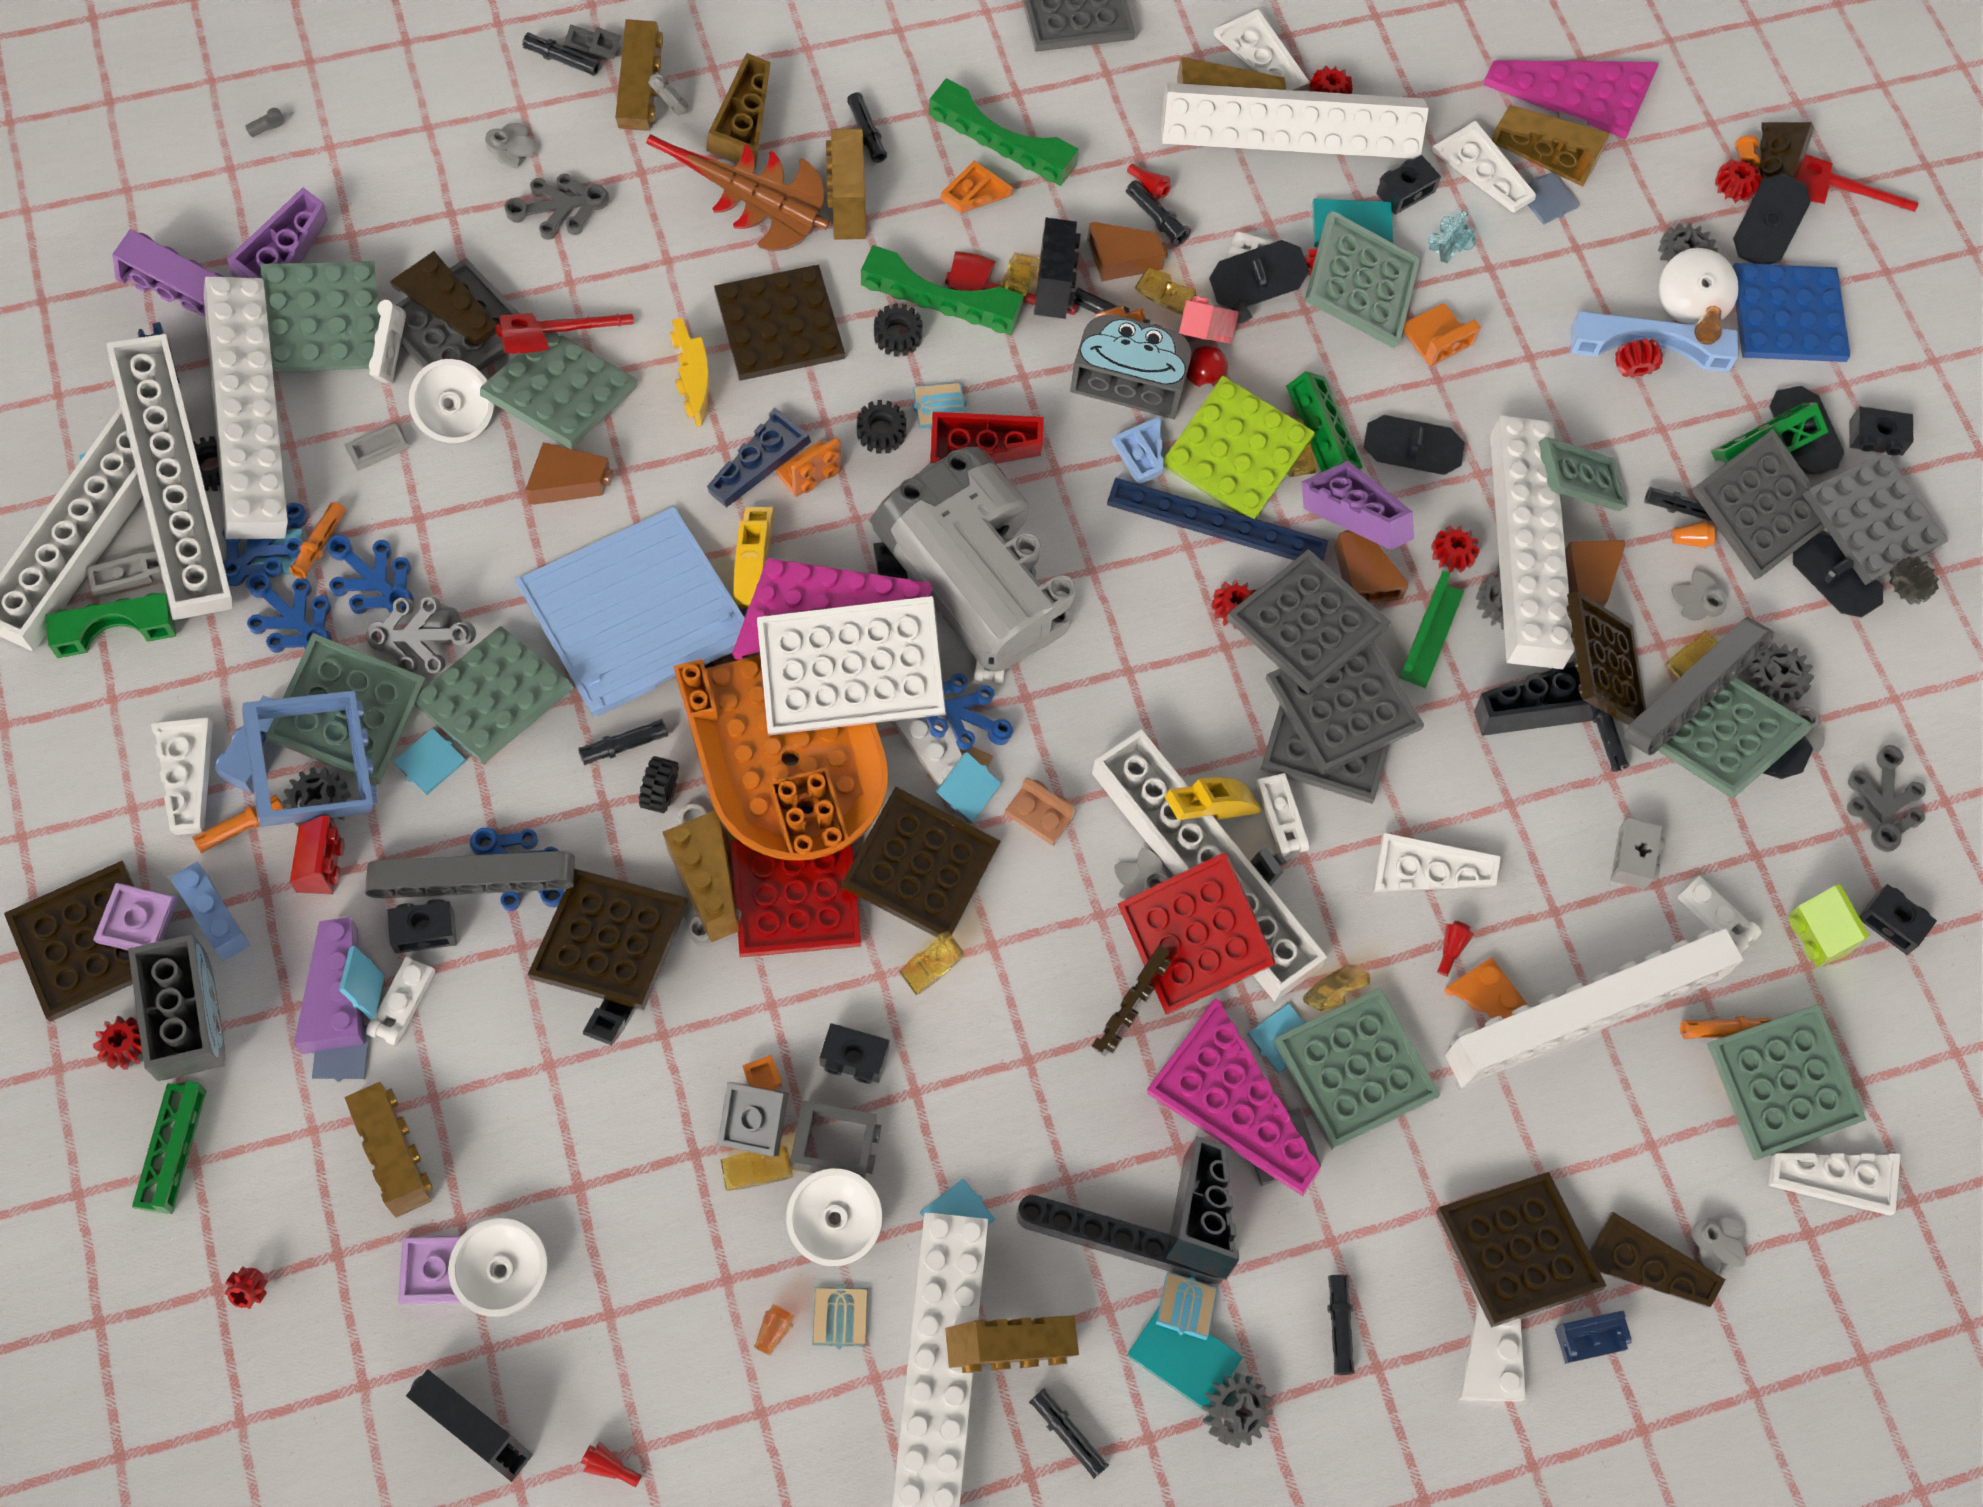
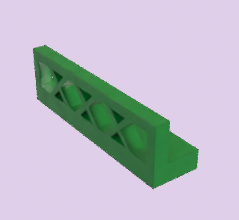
M1305 371L1286 385L1301 424L1315 432V436L1309 444L1321 473L1346 461L1352 463L1359 470L1363 468L1325 377Z
M1802 403L1711 450L1715 461L1727 463L1772 429L1780 439L1784 431L1794 432L1791 444L1785 446L1789 452H1792L1828 433V429L1818 404ZM1813 417L1818 430L1810 434L1803 432L1806 420Z
M1442 571L1399 676L1400 679L1426 688L1464 593L1463 590L1447 585L1451 573Z
M186 1081L185 1085L167 1083L132 1204L134 1209L173 1214L207 1092L199 1082ZM174 1092L182 1094L178 1112L176 1113L171 1107ZM174 1122L169 1143H166L162 1137L163 1130ZM166 1152L161 1172L157 1174L153 1168L154 1161ZM151 1173H152V1175L154 1176V1178H152L151 1180H149V1179H150V1175H151ZM157 1184L152 1203L143 1202L146 1190Z

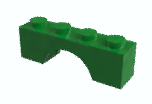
M149 593L145 597L134 599L121 598L112 603L89 604L84 608L73 610L61 609L55 613L45 615L48 646L57 658L88 653L92 641L101 632L118 626L137 630L147 642L176 637L175 620H172L166 593Z

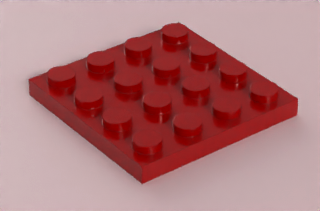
M731 840L736 909L741 911V918L738 922L740 958L861 947L857 896L841 888V884L853 864L852 844L840 851L820 858L785 860L759 853L739 840Z
M1225 852L1117 904L1144 967L1159 944L1170 950L1171 954L1168 958L1172 960L1171 965L1163 976L1158 974L1152 982L1156 986L1155 992L1165 1015L1178 1011L1277 965L1229 856Z

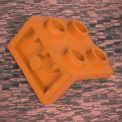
M1442 303L1406 321L1403 332L1427 364L1432 367L1474 345L1481 326L1475 319L1466 324L1460 323L1446 304Z
M837 437L826 444L820 440L777 468L776 474L795 497L802 493L811 492L818 483L826 478L834 477L841 469V441Z

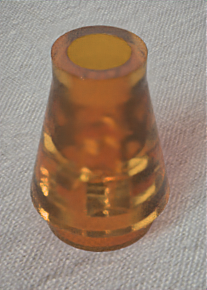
M1717 306L1707 307L1694 329L1696 339L1702 344H1713L1722 335V311Z
M772 1304L769 1311L765 1310L757 1341L753 1347L771 1356L776 1346L794 1326L792 1321L795 1315Z

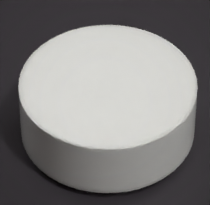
M696 803L685 805L678 814L679 825L707 814L706 809Z

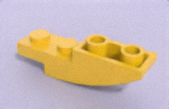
M681 317L672 320L673 331L669 332L673 348L678 347L680 354H677L680 367H678L679 379H675L679 395H684L686 398V402H683L687 417H693L696 427L702 426L709 401L708 364L701 336L690 339L684 320Z
M745 507L743 521L739 522L734 569V602L738 608H749L768 558L775 515L773 507Z
M1200 778L1193 786L1170 789L1164 796L1178 821L1214 815L1216 820L1258 814L1262 811L1249 787L1243 782L1232 778Z

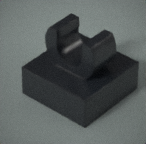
M1265 848L1259 851L1250 863L1267 884L1272 886L1284 872L1280 866L1285 865L1287 861L1281 853L1273 856L1269 849Z

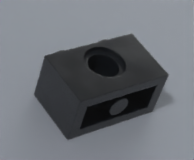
M1420 155L1413 160H1406L1394 171L1389 170L1385 172L1379 179L1380 183L1376 194L1383 202H1391V210L1396 215L1435 193L1441 176L1424 156Z
M1859 406L1849 420V448L1860 449L1864 452L1874 451L1883 453L1886 451L1891 456H1903L1914 442L1913 414Z
M1886 884L1875 894L1859 916L1865 925L1905 955L1910 954L1919 947L1937 922L1925 908L1917 906L1907 899L1902 891L1891 887L1889 884ZM1895 914L1899 915L1902 921L1898 920Z
M434 899L423 905L404 903L397 905L396 908L387 909L389 940L395 954L457 945L455 914L450 901ZM419 921H429V924L425 928H415L416 924Z
M830 1023L819 1057L820 1066L824 1067L826 1072L833 1075L846 1073L853 1075V1078L861 1083L871 1084L872 1081L879 1083L890 1049V1040ZM856 1050L862 1054V1057L858 1061H850L845 1055L849 1051Z

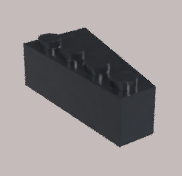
M1045 217L1034 315L1066 319L1067 309H1073L1075 292H1071V288L1075 289L1077 272H1073V269H1077L1079 253L1075 252V249H1079L1081 233H1076L1077 221Z
M1575 658L1572 662L1567 663L1563 669L1551 668V670L1541 674L1536 672L1528 675L1525 680L1517 683L1513 681L1481 693L1474 710L1481 735L1592 721L1598 708L1584 701L1580 695L1579 685L1581 681L1575 666Z
M1196 1136L1184 1155L1166 1259L1226 1280L1239 1261V1251L1235 1248L1234 1239L1237 1234L1236 1226L1232 1223L1231 1209L1233 1208L1232 1196H1229L1228 1183L1230 1182L1225 1145Z

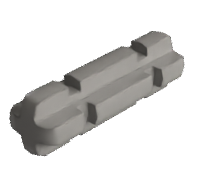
M660 73L652 74L648 82L650 87L657 91L656 93L671 107L676 115L685 114L688 108L686 101L680 98L681 96Z

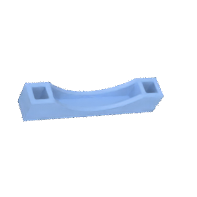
M1578 311L1571 326V353L1599 356L1607 350L1625 345L1626 342L1648 338V340H1656L1660 347L1678 352L1689 358L1702 369L1729 372L1738 358L1737 330L1723 327L1713 328L1698 324L1688 325L1672 321L1663 322L1646 318L1597 314L1590 311Z

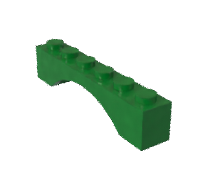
M945 78L929 99V116L933 117L934 120L950 126L958 133L974 139L980 145L987 146L998 152L1002 157L1013 160L1024 169L1039 174L1049 182L1062 186L1077 166L1078 148L1058 137H1029L1000 127L979 110L972 100L968 89Z
M872 245L861 268V286L871 291H879L891 295L895 299H903L915 303L922 308H930L946 316H954L966 320L973 325L990 328L997 333L1012 335L1022 312L1023 294L1002 287L978 291H960L940 287L914 273L903 262L898 253Z

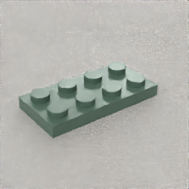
M1545 437L1538 442L1541 451L1540 458L1545 465L1548 476L1547 483L1551 491L1616 511H1621L1628 507L1614 458L1550 437Z

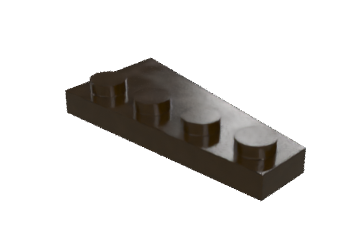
M1762 122L1761 160L1759 165L1762 178L1759 187L1763 180L1780 173L1797 180L1814 131L1812 122Z
M1159 944L1139 974L1137 984L1132 986L1123 998L1119 1012H1115L1106 1023L1103 1031L1105 1034L1102 1039L1097 1037L1092 1044V1048L1104 1057L1108 1051L1112 1054L1116 1051L1123 1039L1119 1036L1124 1026L1128 1028L1132 1026L1139 1014L1135 1010L1141 1000L1147 1002L1156 988L1152 982L1158 974L1163 976L1171 965L1172 960L1168 958L1171 954L1170 950Z
M1610 1212L1589 1250L1602 1274L1704 1307L1712 1306L1726 1280L1615 1212Z

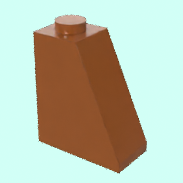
M1099 222L1089 223L1087 240L1101 282L1163 269L1164 259L1168 257L1166 244L1164 242L1161 243L1157 232Z
M543 442L525 489L529 504L537 505L602 496L605 486H610L612 482L613 470L610 469L607 457Z
M1350 530L1339 533L1334 547L1342 579L1369 603L1403 599L1408 589V582L1377 543Z
M1625 540L1570 541L1565 549L1569 593L1579 591L1604 607L1609 599L1625 548Z

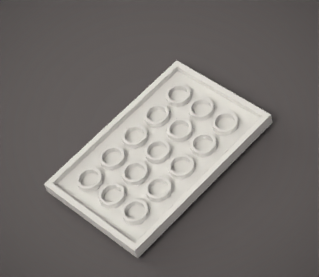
M933 596L757 617L769 735L946 715Z

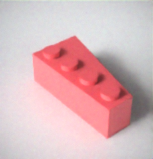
M1193 296L1192 301L1186 300L1179 334L1232 344L1239 312L1208 305L1209 299Z

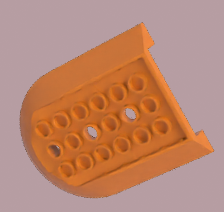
M760 655L709 668L704 667L702 659L673 666L714 810L726 829L740 842L759 853L774 858L810 860L844 849L861 837L872 825L882 808L888 784L886 756L875 723L769 735ZM793 754L799 758V761L793 766H788L783 763L782 759L786 755ZM810 807L813 809V812L804 814L801 808Z

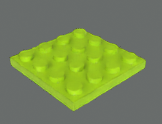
M1222 376L1163 459V467L1238 514L1257 519L1314 438L1315 432Z

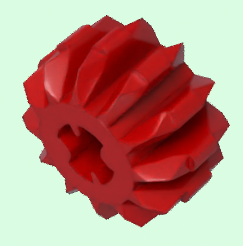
M1325 65L1322 70L1317 69L1309 84L1310 92L1352 94L1353 91L1352 77L1346 76V69L1339 71L1336 66L1330 69Z
M1739 158L1737 161L1730 159L1717 172L1714 185L1718 186L1717 193H1724L1725 200L1732 198L1734 203L1739 200L1746 202L1759 189L1762 178L1758 174L1759 168L1752 167L1751 161L1748 163L1743 162L1742 158Z
M1644 338L1642 340L1635 339V341L1626 342L1625 345L1618 347V351L1615 353L1616 367H1618L1619 373L1624 377L1630 376L1634 378L1636 376L1642 377L1646 374H1652L1653 371L1660 369V365L1663 363L1662 349H1660L1659 343L1654 339L1648 340V338Z
M1451 525L1446 527L1445 531L1440 530L1431 544V550L1434 551L1432 560H1440L1439 568L1447 566L1449 573L1453 572L1454 568L1462 573L1466 567H1472L1476 561L1475 558L1480 553V549L1477 547L1478 539L1471 538L1472 530L1465 533L1462 531L1461 525L1456 530Z
M1235 579L1232 582V586L1224 582L1221 585V589L1215 590L1211 607L1215 610V619L1223 618V627L1229 623L1227 620L1228 613L1256 592V589L1248 590V582L1240 586Z
M116 1016L113 1025L109 1021H104V1026L107 1029L105 1031H95L96 1036L100 1039L93 1043V1048L99 1051L97 1058L101 1062H107V1066L111 1069H115L120 1065L123 1070H128L130 1061L140 1065L138 1056L142 1054L137 1020L134 1017H129L125 1021L121 1016Z

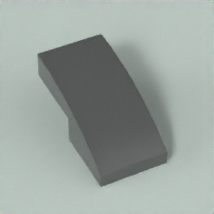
M570 24L563 47L591 58L614 59L621 35L596 27L594 33Z

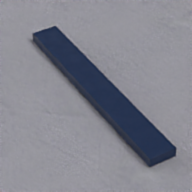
M1116 477L1107 501V505L1291 560H1296L1309 549L1323 561L1329 541Z

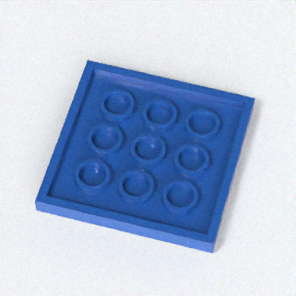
M1733 264L1732 267L1738 279V296L1735 305L1742 358L1848 361L1850 349L1837 267Z

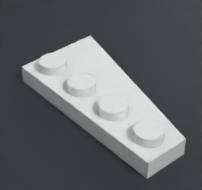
M1259 9L1214 29V36L1255 72L1285 77L1286 90L1305 91L1309 89V80Z
M1476 121L1432 147L1434 154L1514 213L1535 200V192Z
M938 716V718L946 720L949 726L946 735L942 738H935L930 734V726L925 717L892 721L936 786L939 787L962 757L946 716ZM938 725L935 726L937 730H943L942 727Z
M209 718L151 723L152 732L155 734L157 745H155L156 755L160 759L162 770L160 771L161 782L164 784L166 792L164 799L170 831L175 835L204 832L213 722Z
M1384 833L1381 839L1373 892L1494 887L1497 884L1501 856Z
M1775 1153L1771 1156L1768 1186L1891 1216L1896 1213L1901 1154L1875 1155L1862 1153L1861 1155H1844V1153H1832L1830 1155H1816L1815 1153Z
M1477 1300V1313L1471 1332V1344L1468 1359H1466L1465 1376L1459 1400L1523 1402L1526 1400L1521 1319L1519 1318L1491 1328Z

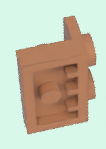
M1028 777L1025 778L1022 788L1005 809V815L1052 846H1054L1071 823L1075 808L1072 807L1068 799L1063 796L1057 797L1049 792L1042 782L1038 780L1033 781Z

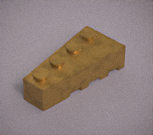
M625 20L615 116L618 128L650 131L651 121L655 122L656 106L654 105V98L658 94L656 93L657 91L650 87L648 82L650 80L649 77L652 74L660 73L663 32H659L656 21Z
M749 53L745 54L708 132L706 151L738 163L741 159L744 145H749L754 156L756 169L771 62Z
M1182 56L1180 59L1177 75L1179 84L1286 90L1285 77Z
M1510 105L1498 123L1492 141L1495 145L1583 187L1595 168L1610 133Z
M831 129V140H826V156L831 157H826L827 173H832L827 174V190H832L827 191L828 208H833L834 240L866 239L862 129Z
M712 811L663 831L668 853L710 942L712 943L738 932L739 926L724 830L717 813Z
M380 1081L344 1097L359 1136L364 1139L362 1146L371 1165L375 1167L372 1173L382 1191V1200L394 1217L397 1218L432 1202L428 1193L433 1190L427 1173L421 1174L418 1169L417 1163L422 1160L415 1144L409 1146L405 1135L410 1134V1130L404 1117L398 1118L394 1107L399 1104L392 1088L386 1090Z
M1075 1315L1035 1318L1033 1321H1031V1318L996 1319L993 1321L975 1320L945 1328L949 1368L962 1367V1373L981 1372L982 1365H991V1371L1011 1369L1010 1363L1019 1362L1020 1368L1038 1367L1039 1360H1048V1366L1068 1364V1357L1079 1355Z

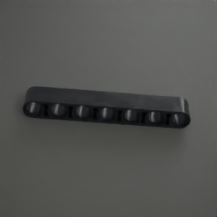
M1037 1195L1025 1196L1019 1203L1016 1218L1021 1227L1027 1230L1189 1278L1194 1277L1196 1280L1206 1283L1217 1284L1224 1280L1223 1278L1166 1259L1170 1234ZM1027 1206H1034L1039 1210L1040 1216L1035 1219H1029L1024 1215L1023 1209ZM1064 1215L1069 1219L1070 1225L1066 1228H1060L1054 1223V1217ZM1087 1224H1095L1100 1228L1101 1234L1097 1237H1091L1087 1235L1084 1227ZM1118 1233L1127 1234L1131 1239V1244L1128 1246L1119 1245L1116 1242L1115 1235ZM1148 1242L1158 1243L1162 1253L1159 1255L1150 1254L1146 1249V1244Z

